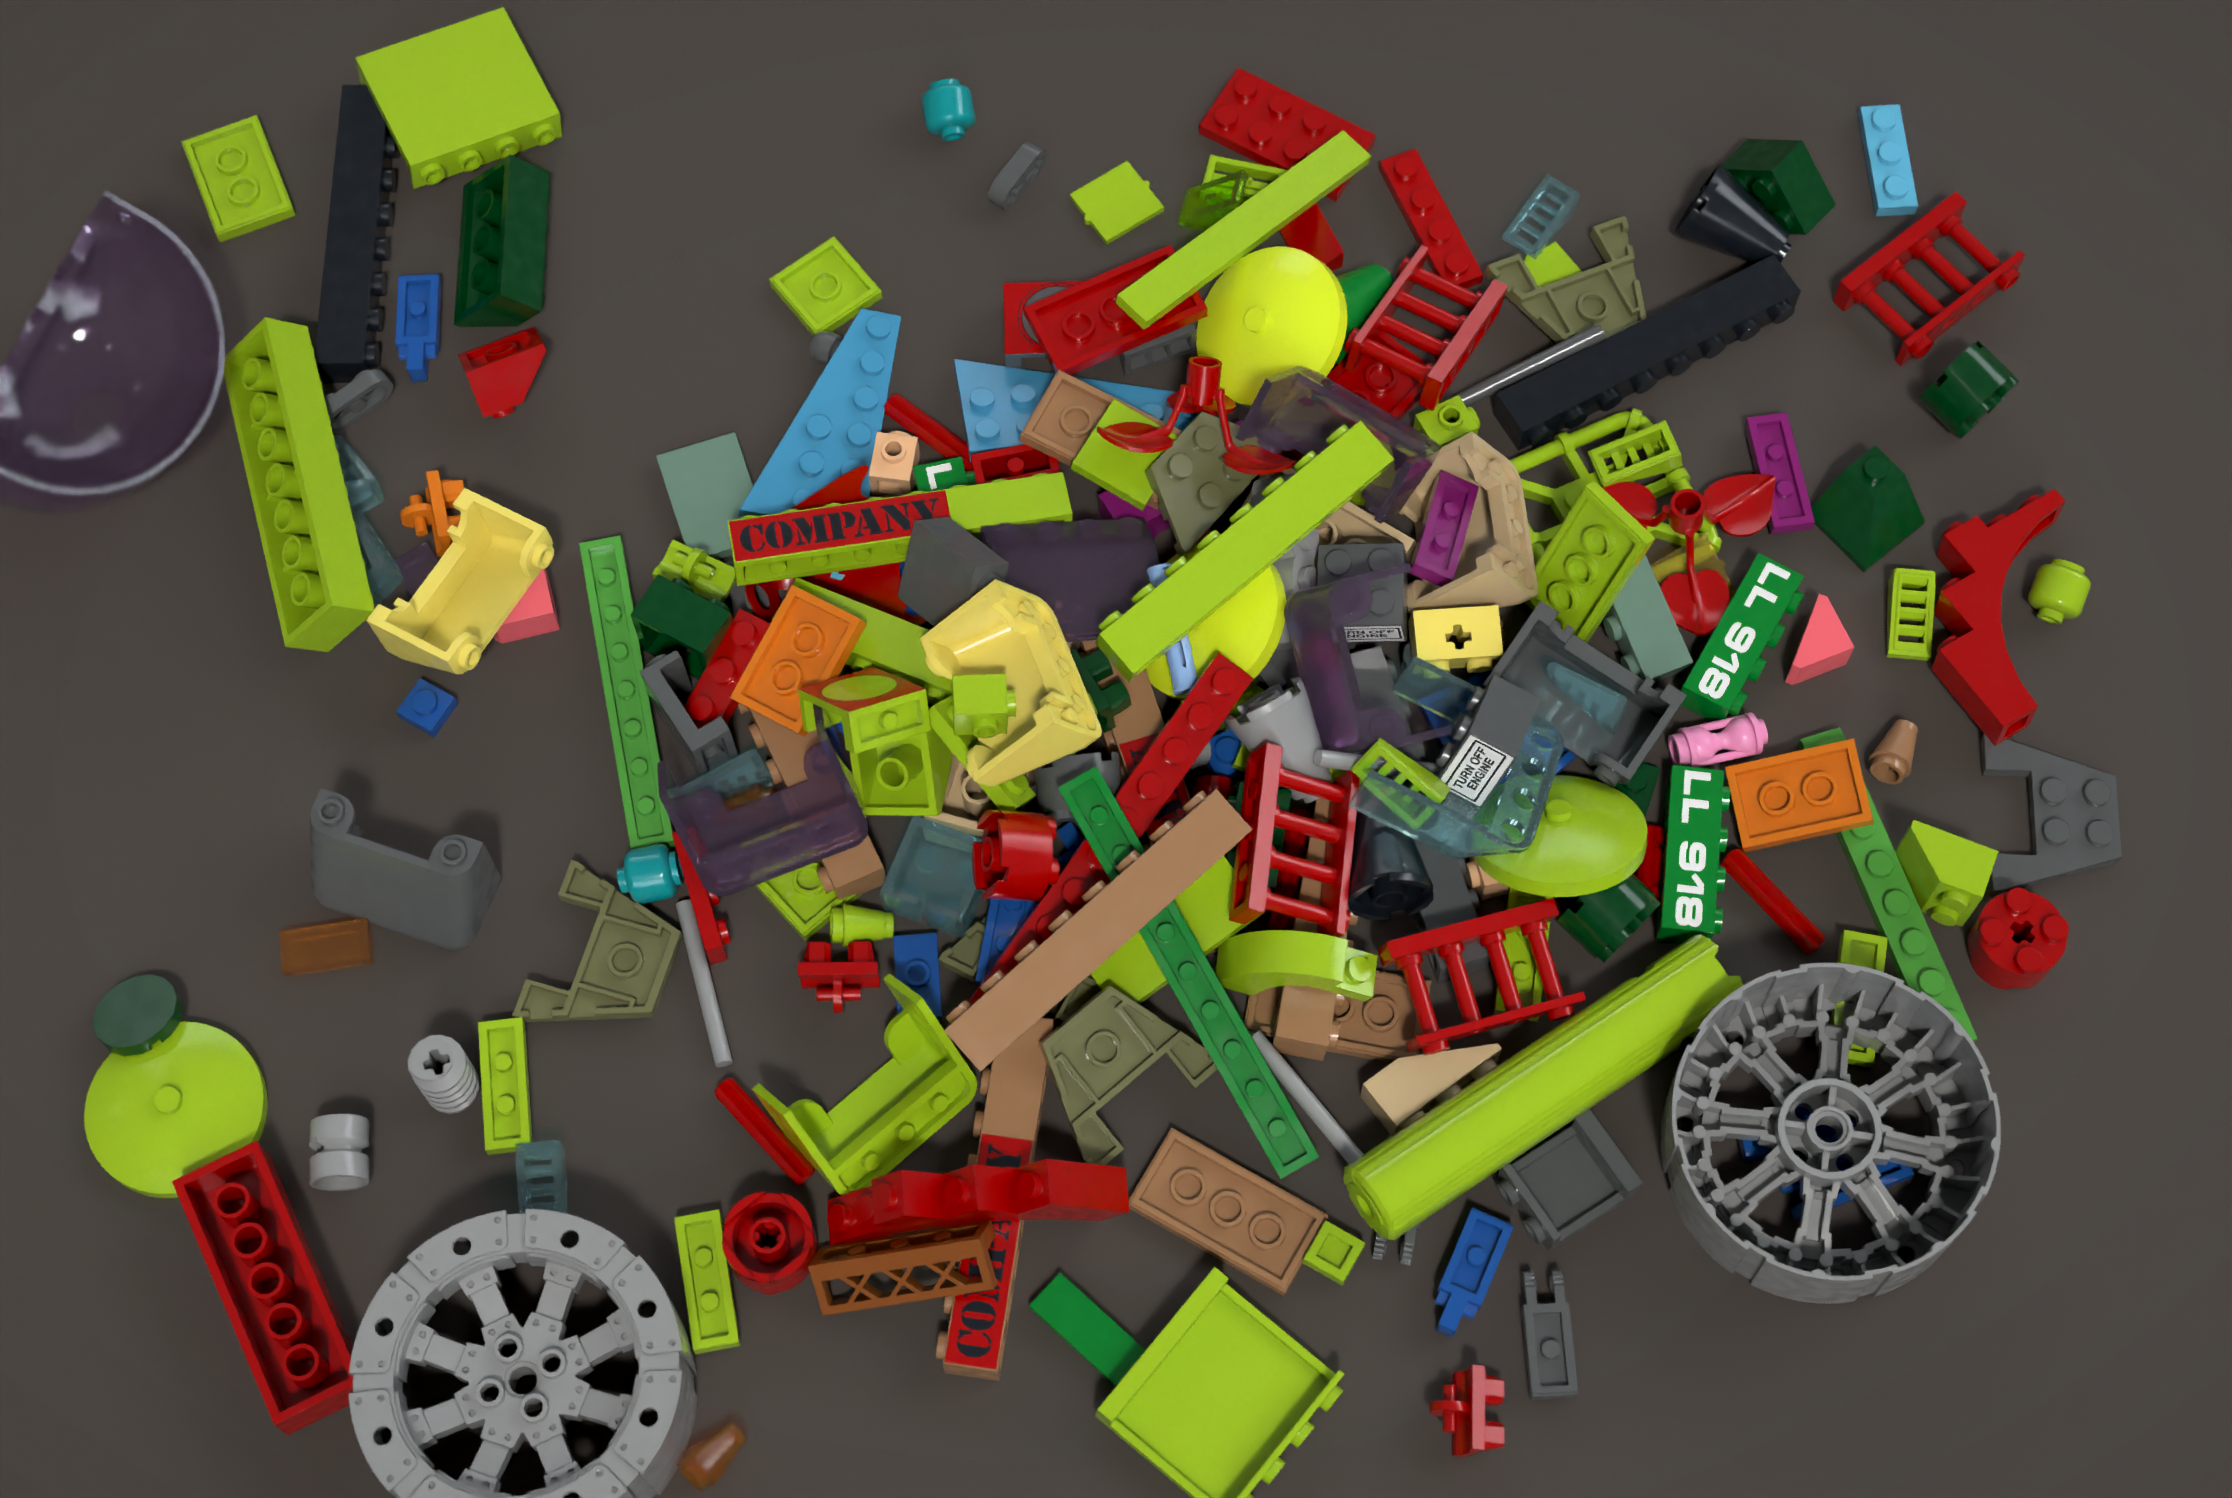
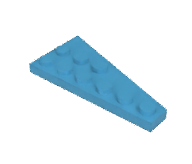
M861 308L740 507L739 517L782 513L842 475L862 465L868 466V473L862 481L861 494L866 497L870 496L871 487L868 475L876 434L881 432L885 411L884 404L887 400L901 316Z
M954 359V372L970 462V455L1024 444L1020 442V434L1056 374ZM1075 377L1165 423L1168 422L1172 413V409L1166 405V401L1169 396L1176 393L1174 391ZM1180 412L1174 427L1183 431L1200 413Z

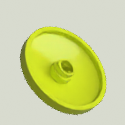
M1276 246L1252 252L1231 265L1218 278L1204 301L1208 308L1207 317L1198 320L1197 355L1212 357L1222 362L1220 387L1225 389L1224 395L1231 398L1235 403L1247 408L1270 410L1273 408V405L1297 402L1311 393L1326 378L1336 363L1343 347L1348 316L1342 287L1336 276L1324 263L1302 250Z
M1200 542L1195 543L1183 555L1187 561L1200 552L1197 548ZM1176 554L1166 563H1174L1181 557ZM1273 564L1188 634L1197 678L1201 676L1217 653L1223 655L1253 679L1267 665L1278 646L1286 618L1284 584ZM1165 653L1146 668L1149 681L1155 688L1173 699L1183 701L1187 694L1174 695L1173 693L1174 688Z

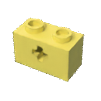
M1498 605L1413 611L1409 618L1408 625L1413 671L1424 670L1427 676H1440L1450 673V668L1467 667V672L1483 673L1493 670V666L1497 665L1503 656ZM1451 635H1455L1458 642L1464 643L1460 650L1455 649L1453 642H1448Z

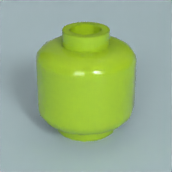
M2053 559L2051 564H2045L2038 568L2028 594V602L2033 608L2038 610L2037 617L2039 619L2061 625L2063 619H2075L2081 615L2091 587L2089 578L2084 575L2085 569L2070 561Z

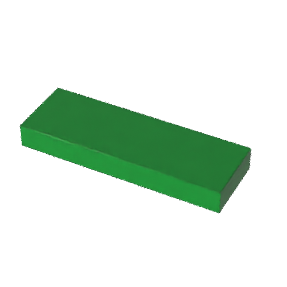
M1061 1273L1029 1305V1309L1114 1387L1120 1383L1146 1351Z

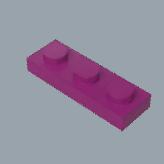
M1787 412L1746 418L1744 428L1756 474L1774 475L1776 479L1773 509L1768 522L1771 535L1811 530L1815 520Z
M1443 470L1440 471L1434 481L1408 573L1440 587L1454 580L1479 486Z

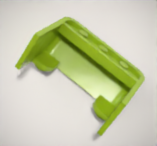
M890 973L883 980L903 1008V1011L889 1022L884 1033L885 1045L893 1057L828 1113L819 1104L810 1099L798 1100L787 1108L759 1083L752 1088L786 1137L841 1196L872 1186V1179L888 1174L972 1101L977 1091L975 1075L924 999Z

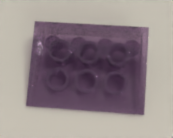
M1145 518L1084 519L1070 522L1042 521L1029 524L1001 523L998 525L981 526L979 541L1009 563L1005 583L1034 594L1044 600L1054 612L1066 642L1097 640L1102 632L1098 626L1116 610H1119L1123 615L1135 604L1131 599L1150 583L1147 568L1159 565L1156 544Z

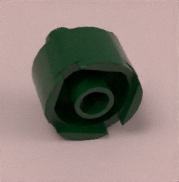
M1978 340L1976 344L1973 343L1943 371V374L1936 381L1937 384L1932 382L1918 400L1953 434L1962 439L1979 423L1978 420L1986 412L1988 414L1991 413L2007 397L2006 395L2019 383V380Z
M1632 874L1626 880L1609 889L1579 896L1575 905L1571 909L1568 908L1557 923L1594 959L1598 957L1605 963L1619 949L1622 943L1651 916L1661 903L1655 898L1656 895Z

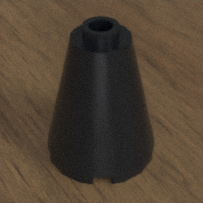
M1718 165L1700 188L1701 191L1694 202L1690 203L1679 221L1675 233L1683 239L1754 264L1773 254L1781 263L1792 246L1787 242L1789 237L1788 231L1727 169Z
M1377 793L1370 794L1361 801L1356 813L1348 894L1350 912L1355 916L1371 920H1390V912L1403 909L1405 910V917L1416 914L1427 908L1434 900L1433 883L1406 818Z

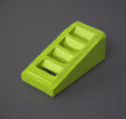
M1666 420L1588 451L1589 458L1602 487L1620 482L1640 480L1683 466L1680 450ZM1659 444L1663 453L1656 455L1652 446ZM1644 449L1648 459L1640 461L1636 450ZM1628 453L1633 465L1625 467L1620 455ZM1612 457L1618 470L1611 474L1604 459Z
M1906 568L1893 569L1888 579L1887 657L1930 660L1936 573L1934 571ZM1901 602L1921 604V608L1900 606ZM1899 620L1920 621V626L1899 624ZM1898 635L1920 637V643L1898 641Z
M1381 738L1351 768L1353 773L1416 828L1437 808L1451 789L1437 776ZM1382 756L1387 762L1378 772H1375L1370 766ZM1395 767L1400 774L1390 782L1384 777ZM1408 779L1413 785L1404 792L1399 787ZM1421 790L1426 796L1419 802L1413 797Z

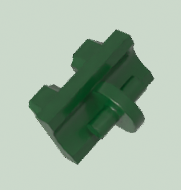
M1074 648L1070 650L1085 689L1090 694L1098 711L1097 718L1104 733L1116 727L1113 716L1132 705L1130 695L1120 680L1102 689L1097 685V682L1113 675L1109 660L1101 650L1080 657Z

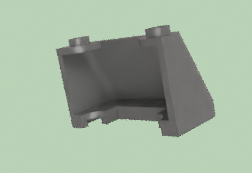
M1540 601L1488 676L1482 688L1485 689L1495 674L1538 697L1540 702L1530 726L1595 768L1594 775L1604 783L1615 787L1617 783L1626 785L1677 713L1687 695L1669 683L1664 690L1651 688L1655 681L1647 676L1644 681L1573 635L1575 629L1567 625L1563 631L1561 629L1562 625L1554 620L1559 612Z
M321 788L310 812L311 883L313 894L319 903L329 910L447 950H462L471 945L477 937L502 881L484 842L463 835H449L438 841L427 860L362 838L364 832L360 826L354 825L356 813L350 800L341 794Z

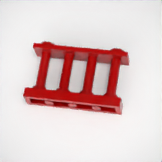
M1956 191L1840 281L1833 298V302L1843 312L1855 303L1859 305L1865 304L1903 341L1895 360L1900 367L1912 357L1919 360L1926 355L1933 347L1935 339L1997 290L2007 291L2021 276L2018 270L2025 255L2019 250L2004 263L2001 262L1962 225L1963 219H1961V215L1967 201ZM1942 235L1945 238L1951 237L1990 274L1974 286L1933 247L1935 241ZM1913 258L1916 260L1922 259L1961 297L1945 308L1905 270L1906 263ZM1884 280L1888 283L1893 281L1932 319L1916 331L1875 292L1877 286Z
M1421 245L1412 259L1407 256L1404 258L1398 269L1396 281L1361 330L1358 328L1352 330L1345 345V350L1349 352L1345 369L1353 372L1364 355L1418 380V385L1423 387L1419 405L1434 411L1500 314L1508 285L1493 279L1485 293L1482 291L1474 293L1423 269L1429 248ZM1415 284H1419L1469 308L1468 312L1470 314L1469 316L1462 314L1458 317L1409 294ZM1399 307L1453 332V339L1449 340L1446 338L1444 341H1441L1392 316ZM1381 331H1384L1436 356L1435 361L1437 362L1435 365L1428 363L1425 366L1375 342Z
M1265 743L1247 756L1240 816L1253 830L1237 843L1229 921L1245 925L1265 913L1266 910L1317 923V933L1341 937L1345 935L1350 923V911L1347 909L1356 813L1362 800V788L1359 786L1360 778L1350 770L1331 783L1286 770L1284 765L1281 764L1283 747ZM1281 786L1330 800L1328 823L1280 810L1279 805L1276 804L1278 787ZM1278 827L1326 841L1324 864L1275 851V847L1272 845L1274 828ZM1273 868L1322 882L1320 906L1272 893L1271 889L1267 887L1269 869Z
M1554 898L1387 941L1377 950L1382 967L1396 963L1398 970L1403 969L1422 1035L1416 1036L1406 1043L1408 1052L1422 1049L1424 1056L1449 1049L1448 1041L1547 1015L1549 1022L1575 1014L1573 1008L1586 1000L1584 991L1568 996L1564 995L1544 932L1548 930L1547 923L1559 915ZM1520 930L1523 937H1528L1547 998L1545 1002L1527 1007L1522 1005L1503 944L1507 940L1505 934ZM1478 941L1481 948L1486 947L1506 1010L1505 1013L1481 1018L1462 957V953L1465 952L1464 945ZM1437 952L1440 959H1445L1464 1024L1442 1030L1439 1029L1420 964L1424 962L1422 956Z

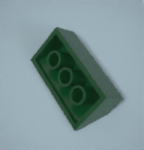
M509 154L463 186L454 325L459 327H513L521 325L541 312L544 304L542 291L543 274L546 269L544 257L545 240L548 234L547 207L550 200V172Z

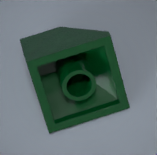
M1876 445L1848 466L1811 507L1815 520L1814 524L1863 573L1925 523L1905 473Z

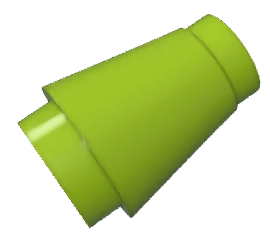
M843 903L841 908H831L830 910L831 943H841V947H846L848 943L872 942L884 940V938H893V912H884Z

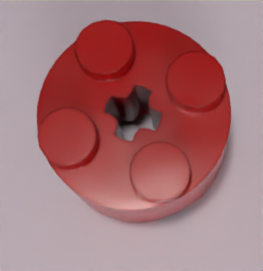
M986 810L982 814L977 829H984L982 842L973 843L972 872L976 889L985 890L981 895L983 899L1038 901L1044 895L1048 885H1055L1059 878V862L1057 858H1053V841L1056 836L1057 826L1053 816H1045L1042 813L1004 810Z
M2024 888L2011 889L2009 892L2002 893L1990 900L1970 927L1967 934L1970 964L1982 980L1998 989L2010 990L2011 988L2027 989L2034 987L2048 975L2062 957L2069 933L2068 923L2056 907L2045 898ZM2012 938L2018 940L2020 943H2016Z
M756 1192L744 1197L732 1207L724 1223L722 1247L725 1257L739 1281L748 1288L765 1295H775L800 1284L809 1275L808 1265L818 1252L817 1236L810 1216L804 1206L790 1195ZM769 1236L771 1240H777L778 1244L773 1248L769 1246L764 1247L762 1241Z

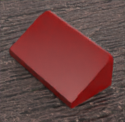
M1317 203L1279 230L1287 247L1296 248L1312 255L1324 263L1331 271L1342 267L1343 249Z

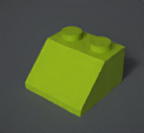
M932 727L931 731L857 754L849 752L858 815L938 816L941 814L953 756L951 750Z
M1916 820L1912 821L1895 849L1921 911L1931 915V918L1939 924L1946 926L1958 925L1960 927L1964 926L1982 900L1999 852Z

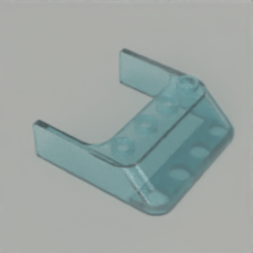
M1413 657L1397 680L1393 692L1453 723L1460 712L1465 715L1469 713L1465 707L1476 686L1418 657ZM1534 716L1517 758L1482 808L1451 792L1447 794L1441 805L1375 771H1369L1353 795L1349 805L1351 808L1454 858L1522 853L1528 849L1535 838L1562 755L1564 740L1557 728Z

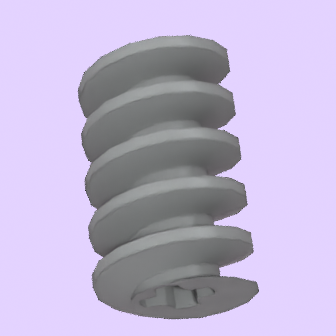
M432 1035L420 1040L413 1047L408 1058V1071L429 1104L438 1112L446 1114L460 1113L469 1108L478 1096L480 1080L478 1073L461 1045L450 1037Z

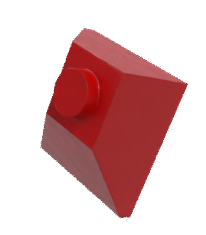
M534 326L457 354L483 418L490 415L492 418L507 416L515 411L514 406L523 403L546 353L544 343Z

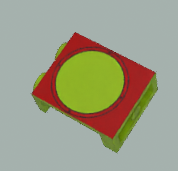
M876 667L798 689L804 731L810 732L842 722L846 750L853 754L931 731L926 688Z

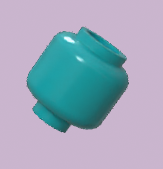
M943 79L931 83L928 86L929 90L921 98L926 129L931 134L941 136L943 141H955L965 137V131L970 129L976 121L971 91L967 86L961 85L956 79Z
M655 844L627 851L623 861L624 867L617 868V879L621 892H629L635 903L646 904L673 898L677 894L678 886L684 885V875L677 851L671 852L664 844Z

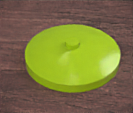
M1537 776L1518 780L1500 787L1492 792L1482 808L1477 807L1470 822V847L1478 865L1489 876L1510 888L1540 896H1582L1609 889L1626 880L1638 869L1647 849V823L1640 808L1624 793L1609 785L1576 776Z
M187 1021L179 1022L169 1038L163 1043L159 1039L156 1043L150 1045L152 1050L143 1054L122 1056L110 1053L96 1072L86 1097L84 1110L85 1131L95 1158L123 1186L146 1196L178 1198L172 1181L250 1143L259 1142L266 1122L268 1108L267 1089L261 1070L250 1053L228 1033L207 1024Z

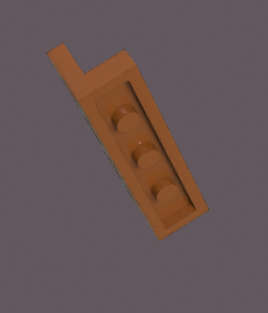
M991 1219L821 1246L808 1265L822 1315L995 1289L997 1280L988 1252V1248L995 1238ZM976 1257L981 1277L967 1279L952 1268L957 1260ZM950 1261L949 1264H948V1266L945 1265L944 1263H942V1262ZM926 1265L940 1274L941 1277L936 1284L925 1286L909 1276L914 1267ZM907 1268L905 1273L900 1269ZM883 1272L896 1280L898 1284L893 1291L881 1292L866 1281L871 1273ZM864 1275L862 1279L857 1276ZM841 1279L855 1288V1291L850 1298L833 1300L827 1280ZM945 1279H948L949 1281H951V1282L943 1283ZM902 1285H904L905 1287H907V1289H901V1290H900V1288L902 1287Z

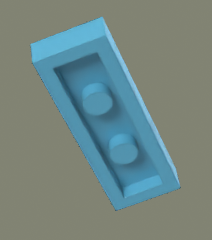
M1900 104L1861 106L1857 117L1875 217L1914 215L1918 208Z

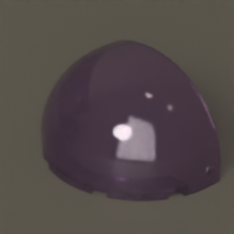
M106 191L83 224L73 246L69 247L28 317L25 323L26 326L23 328L17 343L11 348L0 368V505L35 513H73L98 508L125 498L152 482L184 453L202 430L218 397L225 363V334L218 300L207 275L188 247L166 226L144 211Z

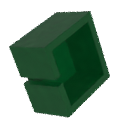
M659 574L630 614L643 651L656 657L662 654L668 655L673 651H678L680 656H682L687 648L692 650L683 663L687 674L697 680L701 678L733 621L730 609L720 600L709 597L706 600L695 594L694 590L684 581L673 578L670 581Z

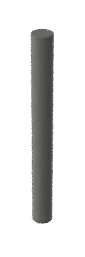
M1598 323L1451 398L1459 395L1465 406L1468 407L1605 339L1604 331Z

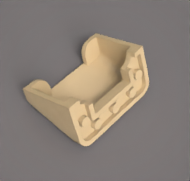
M1470 432L1394 472L1392 504L1399 514H1405L1414 521L1417 540L1434 481L1441 470L1479 486L1454 580L1442 587L1424 579L1409 583L1407 585V610L1410 614L1417 610L1498 605L1499 608L1522 604L1537 596L1538 582L1523 486L1517 469L1508 458L1474 432Z

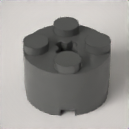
M1101 752L1065 756L1053 761L1049 768L1042 769L1041 766L1034 769L1038 813L1053 816L1056 823L1074 821V817L1057 788L1097 766L1113 796H1115L1123 785L1119 752H1111L1109 755L1110 761H1102Z

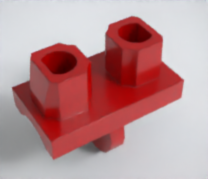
M808 942L804 962H798L797 975L800 977L801 988L817 989V1001H833L835 1014L844 1013L845 1001H861V988L881 987V974L878 962H875L871 942L848 943V962H832V947L830 943Z
M1470 1365L1468 1370L1454 1372L1453 1385H1443V1400L1429 1403L1430 1415L1443 1417V1433H1452V1456L1465 1458L1482 1451L1495 1450L1504 1445V1427L1502 1423L1485 1421V1406L1496 1407L1502 1404L1504 1399V1380L1486 1375L1485 1366Z

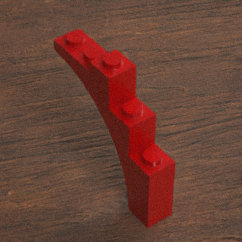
M2056 489L2041 497L2038 494L2029 497L2020 505L2017 511L2008 516L2000 514L1992 519L1987 526L1978 515L1965 523L1957 521L1951 524L1942 533V541L1936 554L1937 558L1954 576L1952 580L1940 589V597L1934 610L1936 616L1951 632L1952 636L1938 646L1936 650L1938 653L1931 670L1994 746L2028 727L2038 707L2020 681L2007 652L2001 624L2002 589L2006 574L2016 557L2032 539L2057 521L2065 500Z
M1043 1159L1015 1169L973 1164L945 1174L899 1170L872 1179V1186L827 1200V1223L829 1226L830 1245L991 1219V1222L1016 1220H1079L1099 1222L1130 1212L1126 1168L1054 1159Z

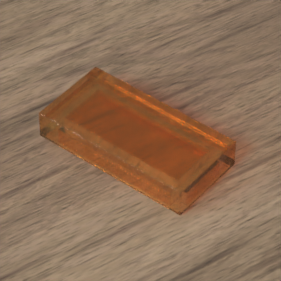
M367 918L279 931L281 967L285 977L373 964L370 922Z

